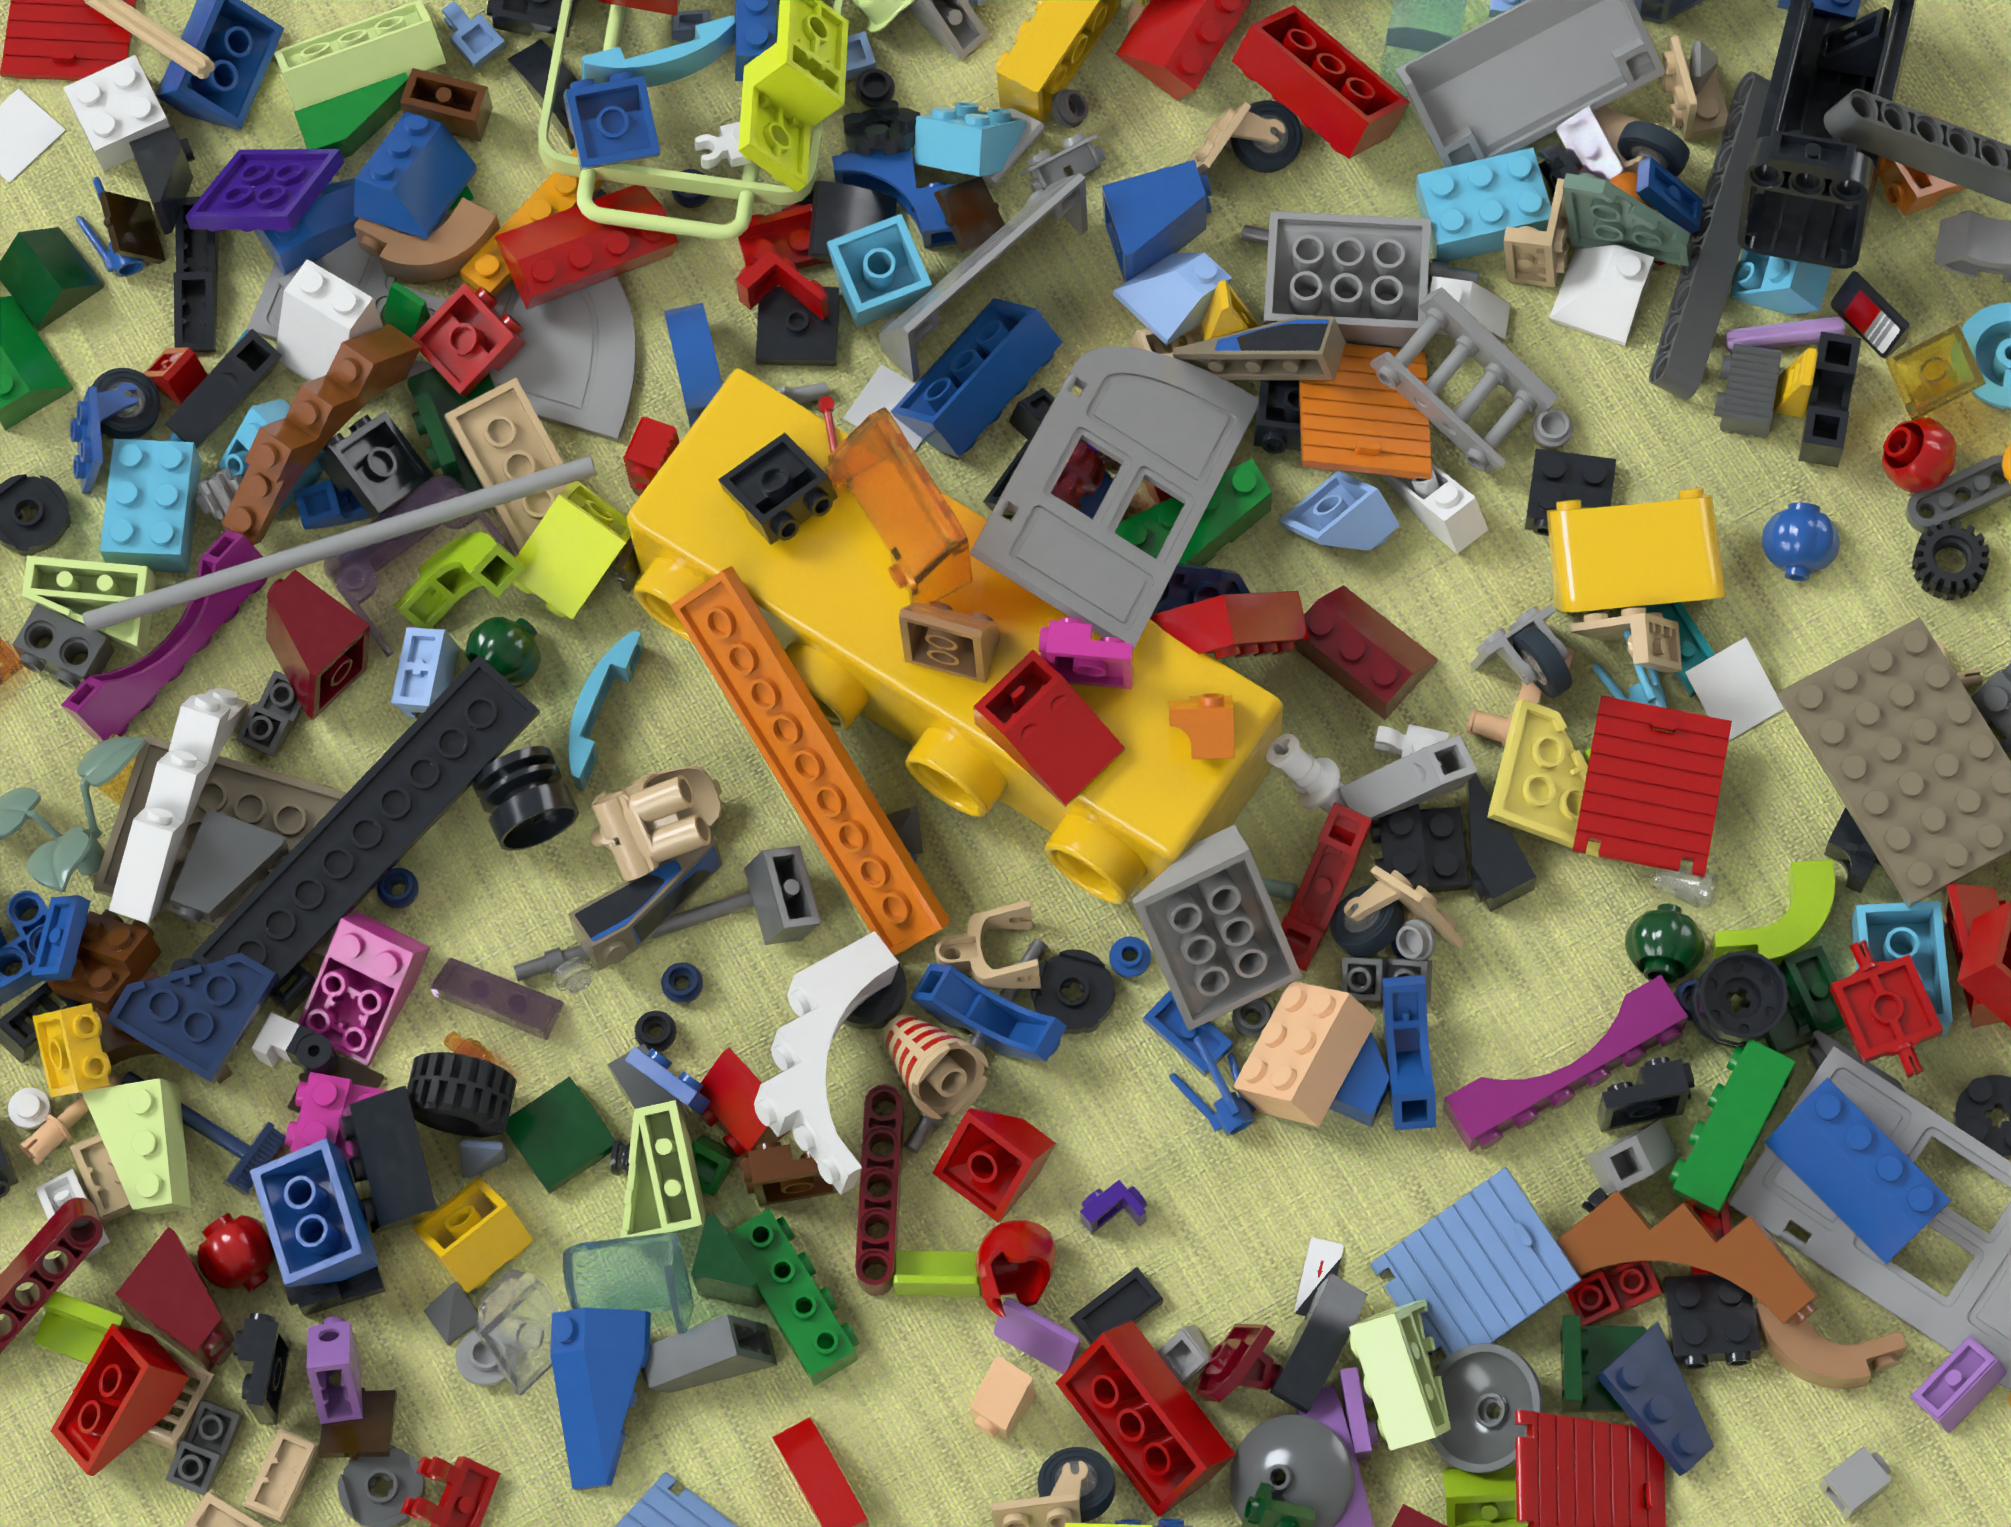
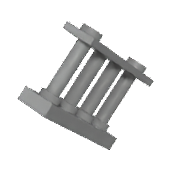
M1441 287L1428 294L1418 305L1425 313L1426 320L1400 352L1394 357L1388 351L1374 358L1369 365L1377 371L1378 379L1385 386L1396 389L1465 453L1466 461L1472 467L1487 474L1502 467L1506 462L1495 450L1524 414L1531 412L1533 415L1549 409L1559 396ZM1444 330L1455 341V348L1429 380L1423 384L1407 367L1436 332ZM1468 357L1473 358L1484 368L1485 375L1453 412L1436 395ZM1497 385H1502L1513 395L1514 402L1485 438L1482 439L1466 422Z

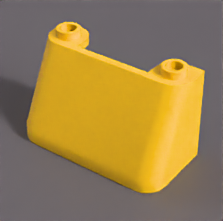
M1703 488L1679 490V498L1668 501L1590 508L1581 507V500H1567L1556 502L1557 509L1547 510L1555 608L1561 612H1582L1726 597L1712 495H1704Z

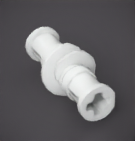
M1293 734L1281 735L1271 743L1266 753V760L1271 765L1281 768L1288 775V778L1293 782L1295 790L1300 793L1299 799L1302 806L1308 809L1320 807L1328 813L1334 802L1345 806L1337 790L1339 787L1344 786V784L1339 781L1340 770L1334 761L1329 758L1315 759L1311 754H1307L1299 747V740Z

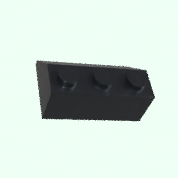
M406 1086L397 1087L349 1104L342 1111L343 1117L339 1118V1129L343 1141L350 1142L353 1158H349V1168L354 1183L360 1182L363 1194L360 1204L366 1223H370L372 1233L423 1221L437 1207Z

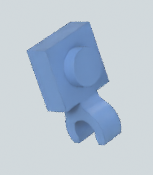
M455 1L442 9V13L446 16L444 22L455 32L450 36L451 44L475 71L506 48L504 39L481 14L470 20Z

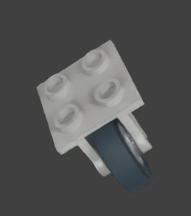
M1552 604L1541 611L1537 605L1520 615L1516 622L1509 626L1510 632L1506 633L1504 628H1501L1483 640V644L1476 648L1479 655L1471 663L1473 669L1477 670L1499 655L1526 685L1534 682L1550 698L1558 697L1572 686V677L1564 660L1570 655L1564 644L1555 637L1545 624L1556 611Z

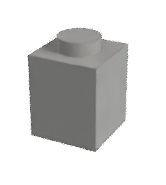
M1863 1446L1823 1478L1819 1487L1846 1520H1848L1888 1489L1892 1481L1888 1476L1891 1470L1878 1453L1870 1454Z

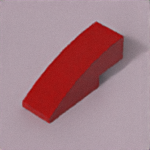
M810 1417L772 1437L821 1527H869L864 1511Z

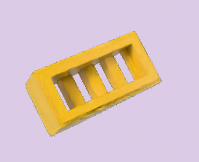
M1808 348L1779 376L1773 412L1799 418L1805 416L1818 356L1817 349Z

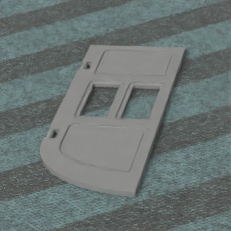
M445 214L434 230L441 227L451 215ZM393 229V230H395V231H397V232H399V233L411 235V234H408V233H405V232H402V231ZM357 236L314 261L316 265L373 297L381 319L390 286L397 278L384 273L380 258L365 252L359 246ZM276 262L273 264L247 328L248 332L253 328L261 337L277 341L284 293V289L278 282V279L283 277L284 274ZM613 277L526 310L512 278L495 296L498 304L494 309L502 317L508 313L523 327L524 330L519 335L526 344L500 371L492 369L489 372L495 388L516 377L539 419L619 442L630 407L635 380L636 337L630 305L618 279ZM407 288L426 301L430 318L448 300ZM415 360L406 380L411 376L435 367L431 364Z
M1118 346L1101 347L1088 351L1080 356L1071 368L969 554L1069 617L1081 619L1085 624H1092V631L1101 637L1120 638L1125 643L1133 644L1134 650L1257 410L1258 398L1215 374L1164 354ZM1074 385L1082 389L1079 398L1070 393ZM1080 439L1121 464L1093 519L1051 494ZM1143 478L1184 503L1156 559L1114 533ZM1006 508L1015 513L1011 522L1002 518Z
M1834 1046L1787 1115L1788 1117L1828 1077L1913 1163L1929 1139L1933 1137L2011 1189V1162ZM1768 1147L1765 1148L1728 1205L1746 1218L1748 1216H1755L1766 1231L1781 1239L1802 1255L1950 1353H1953L1970 1335L1996 1357L2006 1369V1375L1998 1384L2011 1390V1201L1989 1234L1947 1206L1927 1224L1974 1255L1970 1264L1946 1298L1892 1261L1885 1265ZM1789 1221L1811 1235L1807 1243H1804L1785 1230Z

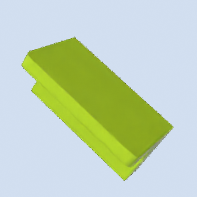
M896 1250V1275H894L893 1282L896 1296L981 1297V1281L975 1267L977 1251Z
M55 1291L43 1305L46 1313L34 1337V1342L40 1347L89 1364L112 1323L130 1329L131 1325L124 1316Z
M1516 1465L1487 1474L1472 1473L1459 1468L1444 1469L1442 1471L1446 1526L1528 1527V1524L1516 1522Z

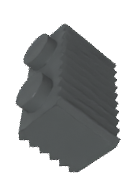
M1734 344L1731 356L1723 355L1719 379L1727 380L1725 393L1717 392L1714 416L1721 417L1719 430L1730 433L1736 432L1738 434L1744 433L1747 436L1768 437L1782 351Z

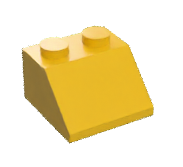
M479 1176L412 1228L448 1274L467 1294L474 1288L487 1283L496 1270L506 1262L518 1258L524 1252L525 1247L534 1241L510 1206Z

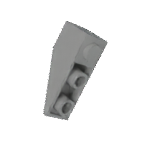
M1461 735L1424 747L1339 787L1337 790L1345 807L1375 820L1461 789L1477 773V769Z

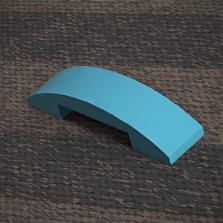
M731 15L695 25V40L625 59L620 46L583 56L582 80L594 79V83L599 84L610 82L609 77L614 74L633 72L634 77L644 75L646 87H653L687 77L716 61L735 43V18Z
M631 631L602 657L579 695L570 726L568 751L572 778L576 789L584 792L599 756L595 741L589 740L590 734L614 678L628 683L631 681L645 648L640 632Z

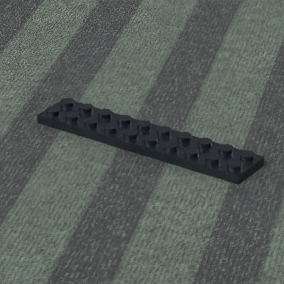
M478 655L191 957L198 964L206 965L224 960V957L242 953L277 973L279 978L266 997V1001L338 926L340 919L347 916L464 794L475 782L482 769L496 760L540 714L539 709Z

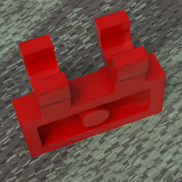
M437 1456L432 1459L422 1457L416 1473L445 1483V1490L439 1505L423 1497H417L416 1499L406 1497L400 1513L413 1519L431 1524L430 1527H480L501 1473L465 1456H458L454 1465Z

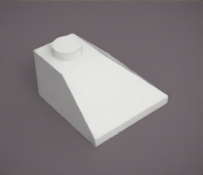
M1618 245L1575 249L1549 322L1625 346L1651 278L1654 257Z

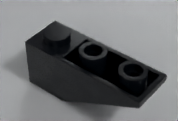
M252 328L223 357L165 422V425L182 441L194 442L197 449L273 372L282 355Z

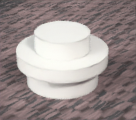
M37 1088L19 1090L12 1096L8 1105V1113L11 1120L22 1129L40 1127L45 1123V1117L48 1114L50 1115L51 1111L48 1097Z

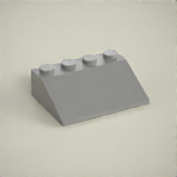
M1270 211L1263 325L1293 317H1335L1346 343L1403 348L1426 320L1425 313L1418 305L1427 296L1431 219Z
M1235 825L1196 842L1132 899L1188 1031L1302 977L1251 851Z

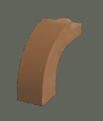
M465 198L461 199L449 219L441 227L434 230L427 240L414 235L399 233L387 226L362 218H358L353 226L359 246L368 254L380 258L385 274L413 282L437 281L459 274L464 265L500 229L495 213Z
M1756 1302L1754 1307L1756 1308L1758 1331L1772 1356L1795 1376L1818 1386L1833 1389L1867 1386L1872 1376L1869 1367L1873 1366L1874 1371H1882L1899 1364L1898 1359L1902 1358L1907 1348L1901 1331L1859 1344L1843 1345L1823 1338L1812 1328L1807 1319L1798 1325L1794 1320H1791L1788 1324H1782L1761 1302Z

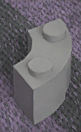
M1962 211L1958 215L1941 219L1934 263L1950 271L1977 278L1978 271L2003 274L2002 282H2011V221L1983 217L1974 211Z

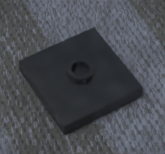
M776 286L758 304L756 364L836 366L840 302L839 287H823L828 294L829 316L824 320H821L780 286Z

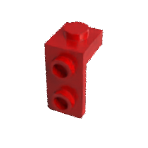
M768 250L754 264L746 265L736 279L739 301L750 310L779 285L821 320L829 316L828 294L823 286L815 280H807L799 273L798 268L790 259L786 257L781 259L771 250Z

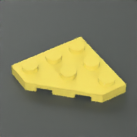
M1521 699L1515 703L1487 818L1573 848L1588 765L1580 750L1575 751L1564 729L1567 728V725L1560 712ZM1588 841L1586 854L1599 858L1598 849L1600 843Z

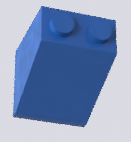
M1195 160L1102 186L1103 220L1124 283L1168 255L1177 253L1206 230V214L1212 212L1208 197L1211 196V188L1206 173L1199 174Z

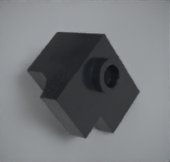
M1845 807L1827 843L1824 855L1838 861L1844 867L1847 873L1845 887L1861 894L1875 864L1882 865Z

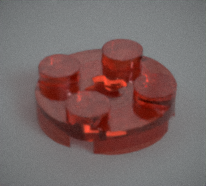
M1080 442L1076 445L1051 491V494L1077 510L1082 507L1078 501L1086 492L1093 496L1097 491L1105 472L1103 460L1098 457L1097 453L1087 443Z

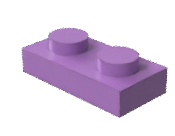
M1357 1367L1340 1369L1339 1382L1354 1454L1356 1455L1357 1462L1371 1460V1447L1378 1446L1375 1421L1366 1420L1364 1405L1371 1404V1399L1365 1391L1364 1379L1359 1380Z

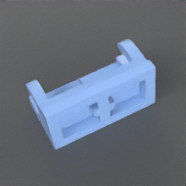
M406 628L391 704L397 706L406 716L412 719H416L417 712L424 713L453 681L459 646L445 630Z

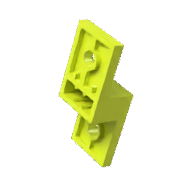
M780 0L777 43L744 66L738 151L747 160L756 163L770 173L774 179L784 183L796 193L808 185L811 128L843 106L845 101L849 21L821 0Z

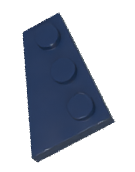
M1656 1322L1605 1367L1596 1378L1680 1477L1699 1462L1714 1445L1660 1324Z

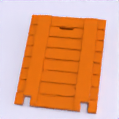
M1346 343L1334 380H1299L1301 464L1303 467L1330 471L1343 470L1392 475L1409 479L1431 478L1429 419L1396 389L1385 386L1378 379L1377 371L1369 365L1374 358L1388 351L1395 357L1401 349ZM1421 351L1407 367L1423 384L1427 382L1426 351Z

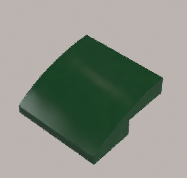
M1822 946L1783 959L1777 967L1786 980L1789 996L1785 1014L1764 1038L1770 1049L1786 1054L1808 1045L1812 1033L1817 1030L1828 1036L1845 1028L1846 1025L1829 989L1831 983L1838 980Z
M570 1076L509 1116L505 1131L549 1194L609 1155L615 1141Z

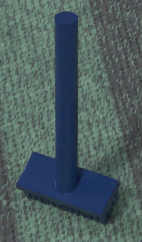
M129 1071L124 1076L121 1084L146 1080ZM181 1103L182 1120L185 1125L240 1158L223 1184L227 1187H233L243 1195L247 1194L249 1188L251 1189L252 1184H254L250 1170L269 1163L277 1149L285 1141L286 1136L273 1128L275 1125L271 1122H267L249 1145Z

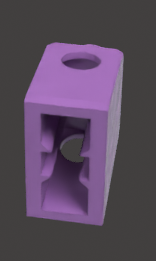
M328 1317L323 1320L321 1325H313L308 1328L306 1369L320 1424L362 1419L361 1364L352 1325L341 1317ZM338 1371H341L340 1387L333 1386L330 1383V1377Z

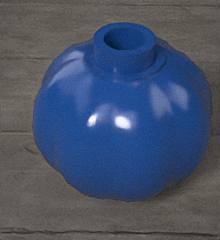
M1797 502L1789 504L1788 509L1772 516L1763 529L1762 547L1765 555L1774 566L1785 571V578L1789 580H1809L1810 574L1829 566L1839 552L1840 536L1834 522L1826 514L1820 513L1821 508L1811 503Z

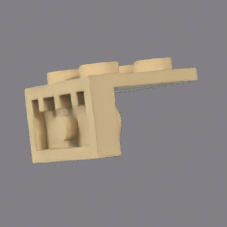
M1678 35L1671 36L1669 38L1668 50L1663 52V64L1666 73L1660 76L1663 92H1670L1673 104L1670 105L1669 109L1673 127H1680L1684 141L1723 133L1728 111L1716 69L1698 95H1695L1690 79V59L1685 60Z
M1557 179L1547 231H1538L1529 226L1519 228L1506 227L1503 241L1508 282L1555 288L1558 273H1565L1568 250L1564 249L1565 240L1570 239L1562 188L1565 179Z
M1627 608L1621 610L1622 616L1608 618L1606 613L1584 615V622L1570 624L1571 633L1600 641L1624 639V631L1630 630L1628 651L1633 659V664L1664 673L1682 671L1678 622L1663 618V613H1646V608Z

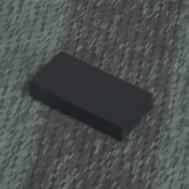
M1136 1267L1070 1317V1322L1087 1343L1091 1345L1103 1332L1129 1321H1133L1135 1324L1160 1306L1163 1303V1298L1140 1269Z

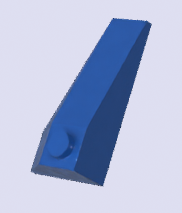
M355 178L327 184L292 230L284 232L254 230L284 275L303 265L307 259H312L314 262L356 237L353 226L359 217L354 216Z
M585 1307L552 1313L550 1356L572 1489L579 1491L612 1486L626 1438L622 1428L628 1407H635L638 1393L633 1392L639 1369L640 1367L646 1368L650 1355L651 1312Z

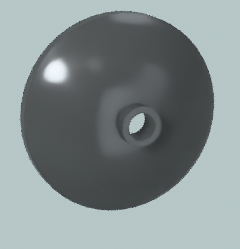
M1490 1343L1464 1347L1450 1355L1433 1375V1377L1441 1376L1451 1429L1436 1438L1430 1439L1440 1456L1461 1470L1480 1474L1498 1472L1516 1463L1515 1438L1527 1437V1427L1515 1425V1411L1528 1410L1544 1413L1542 1388L1533 1368L1515 1351ZM1497 1405H1500V1416L1495 1419L1493 1411Z
M1289 1414L1273 1417L1262 1422L1243 1439L1235 1453L1236 1455L1233 1458L1230 1470L1231 1497L1242 1521H1244V1510L1250 1496L1254 1497L1260 1483L1264 1482L1270 1484L1272 1500L1312 1507L1315 1516L1312 1527H1335L1340 1522L1352 1498L1354 1469L1350 1454L1335 1431L1314 1418ZM1283 1470L1286 1474V1480L1279 1486L1276 1482V1475L1279 1471Z

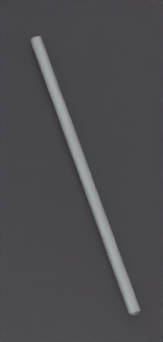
M591 455L94 609L82 613L83 621L87 631L90 633L597 475Z

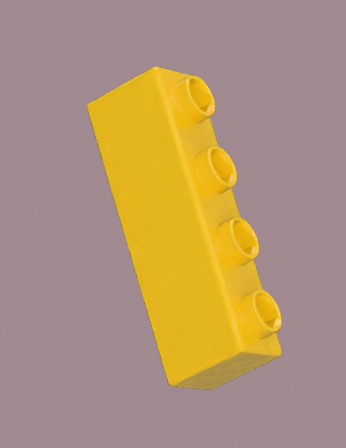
M737 368L733 370L630 509L627 515V523L642 575L634 586V595L647 613L677 636L693 643L670 605L724 569L733 566L833 730L847 731L861 713L914 746L905 761L909 772L924 788L947 805L973 817H984L996 801L1000 800L1052 833L1044 846L1048 860L1071 882L1101 900L1113 904H1123L1137 886L1145 889L1196 842L1232 826L1273 767V765L1267 762L1266 753L1271 743L1282 735L1283 704L1281 700L1210 655L1196 653L1163 631L1155 622L1149 619L1133 650L1134 675L1132 690L1070 684L1125 747V750L1071 803L1064 807L975 725L973 706L1030 651L1034 650L1041 655V652H1039L1041 627H1049V620L1059 621L1061 618L1069 616L969 554L987 522L986 518L836 426L834 428L839 457L845 465V470L839 476L833 475L829 470V464L832 460L825 420L742 369ZM785 432L829 476L838 498L833 501V505L828 513L820 517L813 515L800 524L799 530L793 538L786 541L779 539L770 545L749 523L744 511L723 491L718 479ZM917 601L929 604L931 601H938L953 608V611L967 615L971 612H979L991 617L993 622H997L999 624L1000 639L986 683L905 662L898 617L901 608ZM1092 631L1093 640L1100 641L1103 638ZM1207 693L1232 695L1234 758L1192 759L1191 741L1188 735L1180 728L1169 725V701L1190 700V696H1199Z

